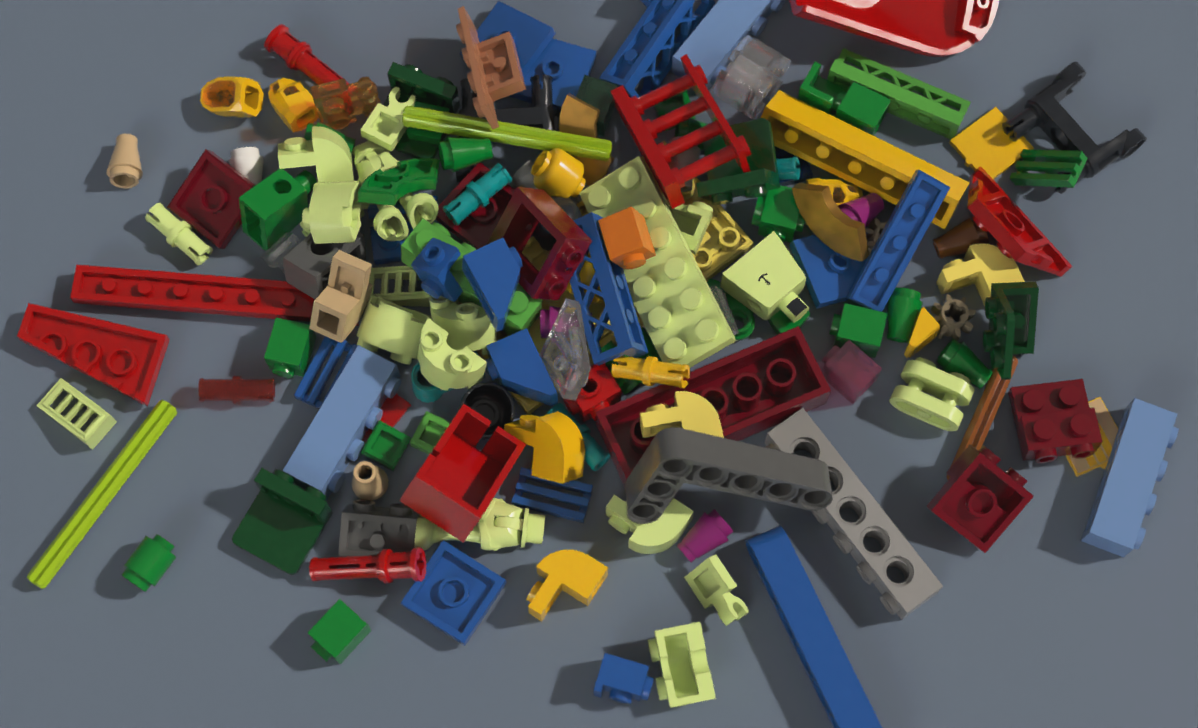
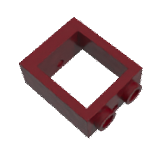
M517 186L486 245L504 238L508 247L514 246L521 257L523 267L520 268L518 283L532 299L559 300L567 289V285L578 265L582 262L592 240L544 190ZM538 222L557 240L540 271L522 254Z

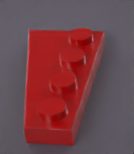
M28 303L17 337L22 342L147 407L170 341L165 334Z

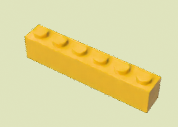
M778 90L768 102L761 118H765L771 123L774 146L870 193H876L882 199L894 205L898 204L916 170H921L946 184L950 189L931 222L943 229L947 227L970 183L781 90Z

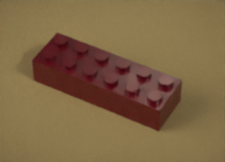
M797 326L691 371L689 379L683 378V380L688 381L684 389L661 384L596 412V426L625 487L627 478L655 437H642L640 413H644L647 408L659 404H667L669 408L674 407L675 392H692L708 400L718 413L724 438L740 441L782 423L801 408L808 412L826 404L831 389L800 327Z

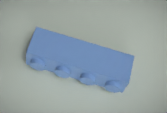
M719 0L673 55L672 73L678 77L686 75L680 57L687 54L694 67L697 65L702 67L708 84H706L707 89L709 90L712 85L715 87L719 86L728 72L726 68L733 60L738 62L747 50V42L753 35L758 37L768 23V16L772 11L777 13L783 7L786 0Z
M359 345L357 346L283 469V472L294 479L293 483L304 489L307 486H311L327 496L326 500L332 492H338L345 480L346 474L344 471L351 460L356 461L364 447V441H362L364 435L369 428L373 430L378 421L381 420L383 410L380 408L387 397L392 399L401 385V375L397 365Z
M1136 398L1125 408L1107 466L1101 478L1081 538L1082 542L1123 558L1133 549L1138 550L1146 532V529L1141 527L1144 516L1151 514L1157 499V495L1152 493L1155 482L1162 480L1168 465V461L1163 460L1166 448H1172L1178 435L1179 428L1174 427L1177 413Z

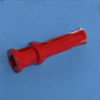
M280 24L269 33L265 40L264 48L269 52L277 53L286 61L288 68L303 72L345 108L349 107L357 99L354 95H359V90L312 54L311 46L307 42H300L292 36L287 26Z
M421 547L413 548L411 552H393L391 549H383L377 555L312 557L309 564V573L312 581L378 578L384 583H392L394 579L412 578L415 582H421L425 578L427 566L425 553Z

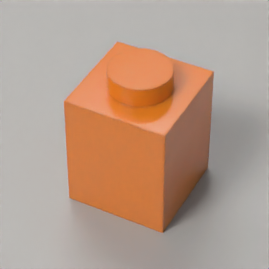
M630 206L598 220L609 258L622 269L641 267L646 263L647 259L656 256L645 218L633 207Z

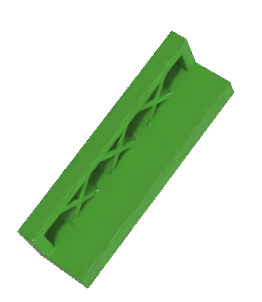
M845 48L842 49L838 59L834 60L827 78L828 81L843 87L845 92L849 90L854 81L890 99L891 102L887 113L950 140L956 136L971 103L968 100ZM845 61L859 66L860 69L846 64ZM880 77H885V78L891 80L892 83H890V82H888V81H886V80H883V79H881ZM913 90L918 91V92L922 93L923 96L918 95V94H916V93H914V92H911V91H913ZM944 104L951 105V106H953V107H955V108H958V109H960V110H959V111H956V110L951 109V108H949V107H947V106H944Z

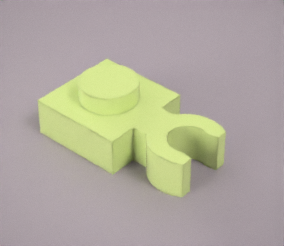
M394 87L390 91L389 105L386 107L378 103L361 128V137L391 152L408 128L402 122L405 106H414L416 102V96L411 95L405 103L398 102L397 100L400 97V88Z

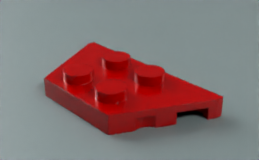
M981 166L970 176L967 208L974 215L973 220L976 225L983 231H989L998 241L997 247L1006 257L1060 277L1073 267Z

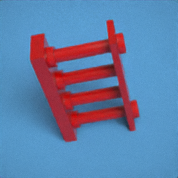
M687 54L680 57L686 75L638 98L636 95L630 97L623 85L610 91L622 121L672 209L685 203L680 190L686 186L685 182L735 159L743 173L750 172L746 157L751 155V151L743 135L736 137L706 87L708 81L700 65L694 67ZM690 88L694 90L698 99L652 121L649 118L643 121L641 118L644 115V110ZM704 111L707 112L712 120L711 123L666 145L663 142L656 144L654 140L658 138V133ZM718 135H721L727 145L680 169L677 167L670 169L668 163L672 162V157Z

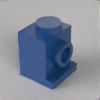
M604 653L594 687V696L601 698L604 690L610 692L609 698L617 702L631 704L632 699L648 701L654 678L647 676L649 666Z

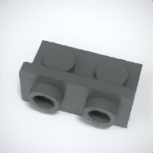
M354 500L353 504H348L341 513L338 556L377 555L383 549H391L393 552H411L415 544L416 525L420 514L403 503L390 504V508L377 507L375 502L370 500Z

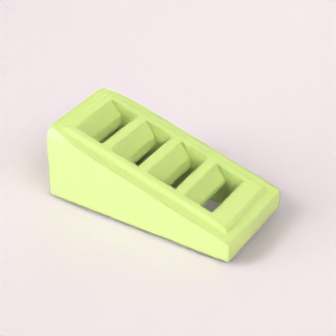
M409 266L371 268L369 283L373 284L371 294L374 293L375 278L382 279L381 292L375 295L393 301L400 306L430 307V295L423 289L422 291H416V282L421 279ZM389 279H395L394 293H388ZM403 280H409L408 292H402Z
M62 378L36 405L92 450L117 423L108 412ZM63 391H66L68 393L67 396L55 409L51 408L50 405ZM75 398L77 403L63 417L61 413ZM84 406L88 408L74 424L70 422ZM93 414L97 415L93 422L83 432L81 430V427L88 421V419Z

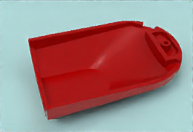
M789 0L794 16L920 55L946 57L968 49L984 37L993 23L999 0Z

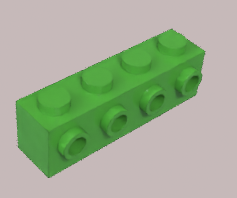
M422 218L401 245V262L412 268V262L432 238L457 247L461 255L449 271L463 290L458 300L461 303L470 302L482 307L462 270L463 256L476 249L467 243H462L461 245L451 238L449 231L439 223L433 222L431 224ZM518 284L501 331L510 336L526 328L529 330L540 315L543 300L532 299L522 286Z

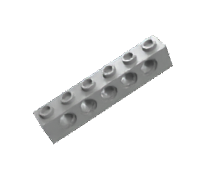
M801 408L767 433L764 442L766 448L792 454L797 450H806L811 454L812 458L821 460L828 465L830 481L835 485V491L832 492L833 500L827 507L820 510H811V512L821 524L827 523L835 533L833 540L844 554L850 553L858 563L856 569L859 575L867 584L873 583L882 594L879 597L880 601L890 614L894 615L897 613L902 620L934 597L943 588L940 581L804 408ZM843 508L853 509L858 515V521L853 523L844 521L840 516L839 510ZM867 537L877 539L881 544V551L877 553L869 552L863 545V539ZM890 567L900 569L905 576V581L903 583L892 582L888 578L886 570Z

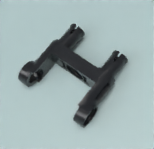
M1075 61L1064 68L1055 77L1052 84L1029 99L1025 104V109L1009 121L1004 122L1002 127L1006 135L1012 131L1014 132L1009 138L1016 142L1020 137L1038 126L1060 150L1082 151L1088 159L1077 180L1079 181L1082 178H1092L1119 157L1121 159L1129 157L1144 144L1147 138L1138 128H1134L1130 132L1126 129L1103 147L1099 148L1059 103V101L1073 92L1072 88L1086 75L1084 68ZM1058 172V173H1057V174H1069V175H1070V173H1068V172ZM1056 187L1055 191L1062 194L1068 188Z
M539 75L530 78L531 107L495 109L498 121L559 132V112L556 106L553 105V77L550 75H543V89H540ZM468 78L462 79L460 81L462 109L459 110L458 114L479 118L472 98L477 97V93L471 92ZM458 136V138H469L464 136ZM475 164L456 171L457 182H461L475 167Z

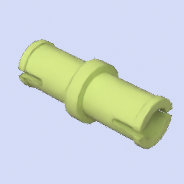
M157 203L150 208L149 211L154 215L151 216L147 213L145 220L167 237L166 242L171 247L177 246L198 266L209 258L204 253L211 255L213 248L191 231L192 227L186 221L181 222L162 203Z

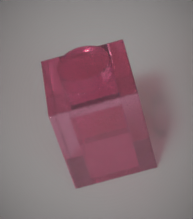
M850 340L841 348L835 345L822 359V362L825 364L822 373L826 381L852 404L877 381L882 370L879 365Z

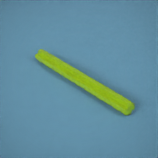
M405 106L402 114L403 125L417 129L475 139L489 138L492 142L550 151L554 148H560L573 156L608 161L612 152V142L605 139L498 121L499 127L492 130L487 119L414 106Z
M160 400L27 574V579L42 589L47 587L176 416L177 410L173 405L165 400Z

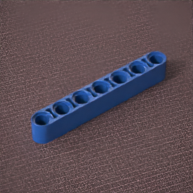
M779 525L746 540V547L833 728H882L783 527Z

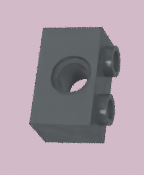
M358 232L355 242L315 244L310 233L283 257L286 282L316 299L328 285L332 257L339 250L364 261L366 260L364 234Z

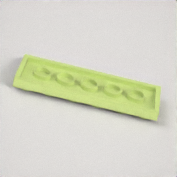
M637 156L581 191L579 195L588 213L593 212L605 218L631 206L645 218L656 256L647 259L646 263L641 267L623 269L633 304L662 362L687 364L691 368L737 341L645 161L640 156Z

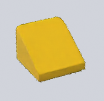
M924 307L921 308L906 346L904 352L906 358H911L932 342L940 330V324Z

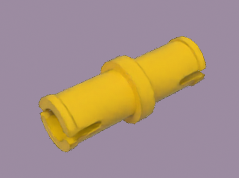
M620 356L613 359L614 362H619V365L612 364L611 372L614 378L642 381L645 386H654L657 383L684 389L688 384V381L683 380V378L689 379L690 368L687 364L661 362L657 357L648 356L646 359Z

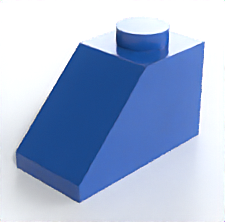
M500 238L464 255L462 261V270L496 332L504 327L519 282L520 268L523 267L518 251L514 246L509 248L504 238Z
M527 328L486 346L488 359H485L487 362L486 369L492 381L498 378L501 386L505 387L507 391L549 406L558 404L556 388Z

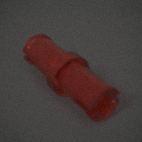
M234 375L232 379L200 378L198 389L199 401H232L233 405H241L242 401L274 402L275 379H242L241 375Z

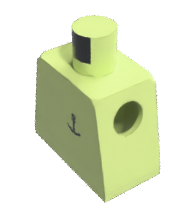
M774 231L722 273L721 288L763 320H769L778 311L782 310L795 323L809 310V307L798 297L804 290L805 274Z

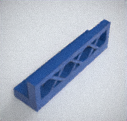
M653 0L599 77L605 87L611 89L623 85L630 97L636 95L637 98L657 89L672 68L673 55L715 5V1L701 0V4L692 14L695 0ZM681 23L680 34L674 40L675 29ZM663 50L662 61L655 67L656 57ZM644 77L643 88L637 94L634 89L641 78Z
M591 212L573 220L583 229L592 242L582 262L574 272L570 285L593 363L599 366L622 355L638 358L647 354L648 350L624 271L609 258L598 222L603 217ZM585 260L593 263L595 274L589 286L581 283L579 276ZM595 294L603 297L605 308L599 320L592 317L589 310ZM607 328L613 331L617 346L602 353L599 340L604 329Z

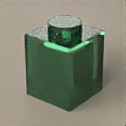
M584 75L576 97L600 110L596 123L597 134L604 136L616 106L610 91L617 88L618 85Z

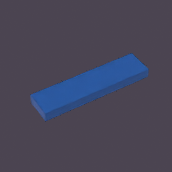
M921 170L915 171L846 298L864 308L883 311L948 193L949 186Z

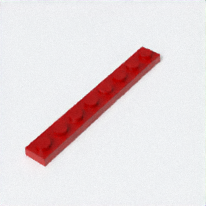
M76 265L70 296L74 303L267 319H276L277 317L305 322L311 321L315 300L286 281Z

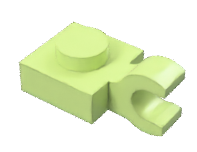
M717 555L707 558L684 577L704 609L714 605L720 619L726 626L735 619L738 621L749 613L746 604L740 598L730 593L737 585Z

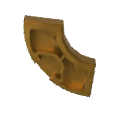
M570 93L567 94L560 113L559 132L598 138L596 123L600 110ZM573 156L583 163V178L588 186L604 178L615 159L611 156L608 161Z
M798 183L792 187L800 214L812 232L825 245L853 260L864 261L869 256L864 223L851 219L840 210L832 198L829 186Z

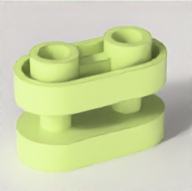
M918 357L915 360H908L901 373V378L908 386H895L889 399L890 404L899 411L946 431H957L964 415L956 408V405H969L975 391L974 387L970 384L969 378L960 373L951 372L949 374L936 368L932 361Z

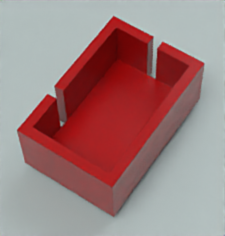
M465 404L462 405L399 500L463 543L483 516L526 446L525 443L498 426L482 451L477 449L475 446L492 422Z

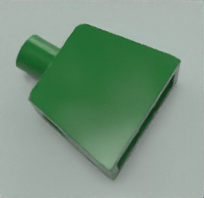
M278 169L239 197L243 232L265 252L269 253L302 221L303 210L308 207L307 195L313 190L314 184L317 183L315 177L309 171L303 170L293 178L284 169Z

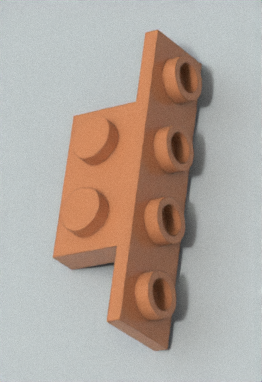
M463 6L458 8L461 23L457 24L456 28L462 43L466 44V47L462 48L461 51L467 67L471 68V72L467 73V78L473 92L477 93V97L472 98L479 118L486 117L493 130L499 127L493 102L526 90L519 58L510 32L479 43L476 27Z

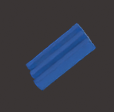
M325 336L294 394L295 398L320 409L358 345H351L347 343V340L340 343ZM334 346L335 348L310 396L307 395L330 349ZM343 351L348 352L323 402L318 400Z
M521 467L519 480L515 487V494L511 501L512 505L584 523L593 485L574 480L560 484L531 476V469ZM531 480L582 493L583 498L531 485L526 482ZM523 492L580 506L578 512L522 497Z

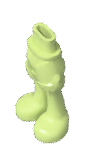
M371 141L359 144L352 150L355 157L354 166L358 172V182L363 183L375 171L381 169L384 172L397 167V162H400L387 149ZM410 192L399 198V202L405 210L413 229L422 218L431 224L436 219L439 208L432 195L427 193L413 195ZM376 204L379 212L374 217L373 227L377 234L387 241H401L407 238L409 229L400 210L392 205Z
M493 498L478 524L465 541L481 543V549L488 551H497L501 548L518 545L521 548H525V543L542 544L545 515L529 513V508H525L523 514L522 508L508 504L503 499ZM418 517L414 548L421 547L423 550H427L434 543L442 540L460 541L428 519Z

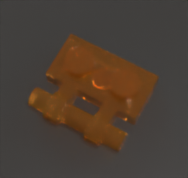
M366 76L361 77L358 82L346 84L345 78L310 87L321 123L334 130L343 129L350 123L357 122L356 115L364 114L369 118L378 103L381 104L376 84Z

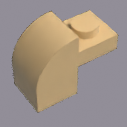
M341 250L332 257L328 285L313 303L310 330L340 343L347 338L359 322L373 288V284L369 283L371 263Z

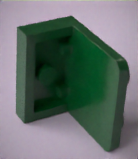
M395 62L392 63L387 75L391 90L394 87L400 88L398 102L405 103L411 95H414L417 102L450 108V113H457L460 107L458 89L450 80L444 77L433 78L423 74L419 68L410 64L403 66ZM389 94L383 104L386 107L389 105ZM407 129L394 148L417 159H434L439 150L437 144L409 139Z
M760 118L730 125L736 137L743 135L750 148L751 155L746 157L750 172L743 173L735 159L707 172L708 181L696 183L698 197L711 201L712 205H722L733 202L735 197L745 195L746 198H756L767 195L768 190L780 188L772 127L769 120ZM721 135L703 142L705 156L727 146Z
M1036 281L992 283L991 297H986L985 315L989 319V330L983 331V348L985 352H989L991 366L993 369L998 370L1002 380L1011 379L1013 354L1034 353L1039 287Z
M261 468L254 479L260 491L233 534L232 541L244 551L289 575H295L299 572L333 512L325 501L327 496L311 486H307L303 490L293 484L294 479L285 472L275 469L271 473Z

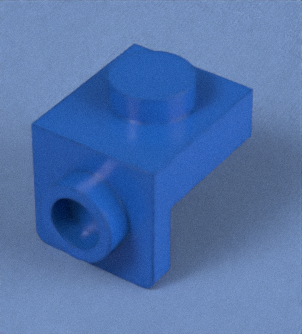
M432 238L411 266L423 282L421 287L427 294L436 299L442 296L455 302L463 290L449 269L461 253L457 247L436 238Z

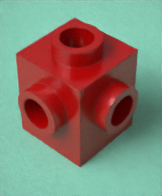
M605 363L599 366L594 364L589 368L581 366L572 371L567 376L568 380L564 381L566 394L562 396V399L572 415L578 413L583 422L591 418L596 421L597 411L621 401L622 390Z

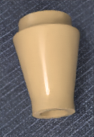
M120 134L116 137V145L106 171L110 178V183L119 188H133L143 176L137 147L138 139L134 135Z
M362 461L355 466L351 483L355 495L362 500L370 501L382 497L387 491L389 483L385 471L368 461ZM371 475L370 478L365 479V476Z

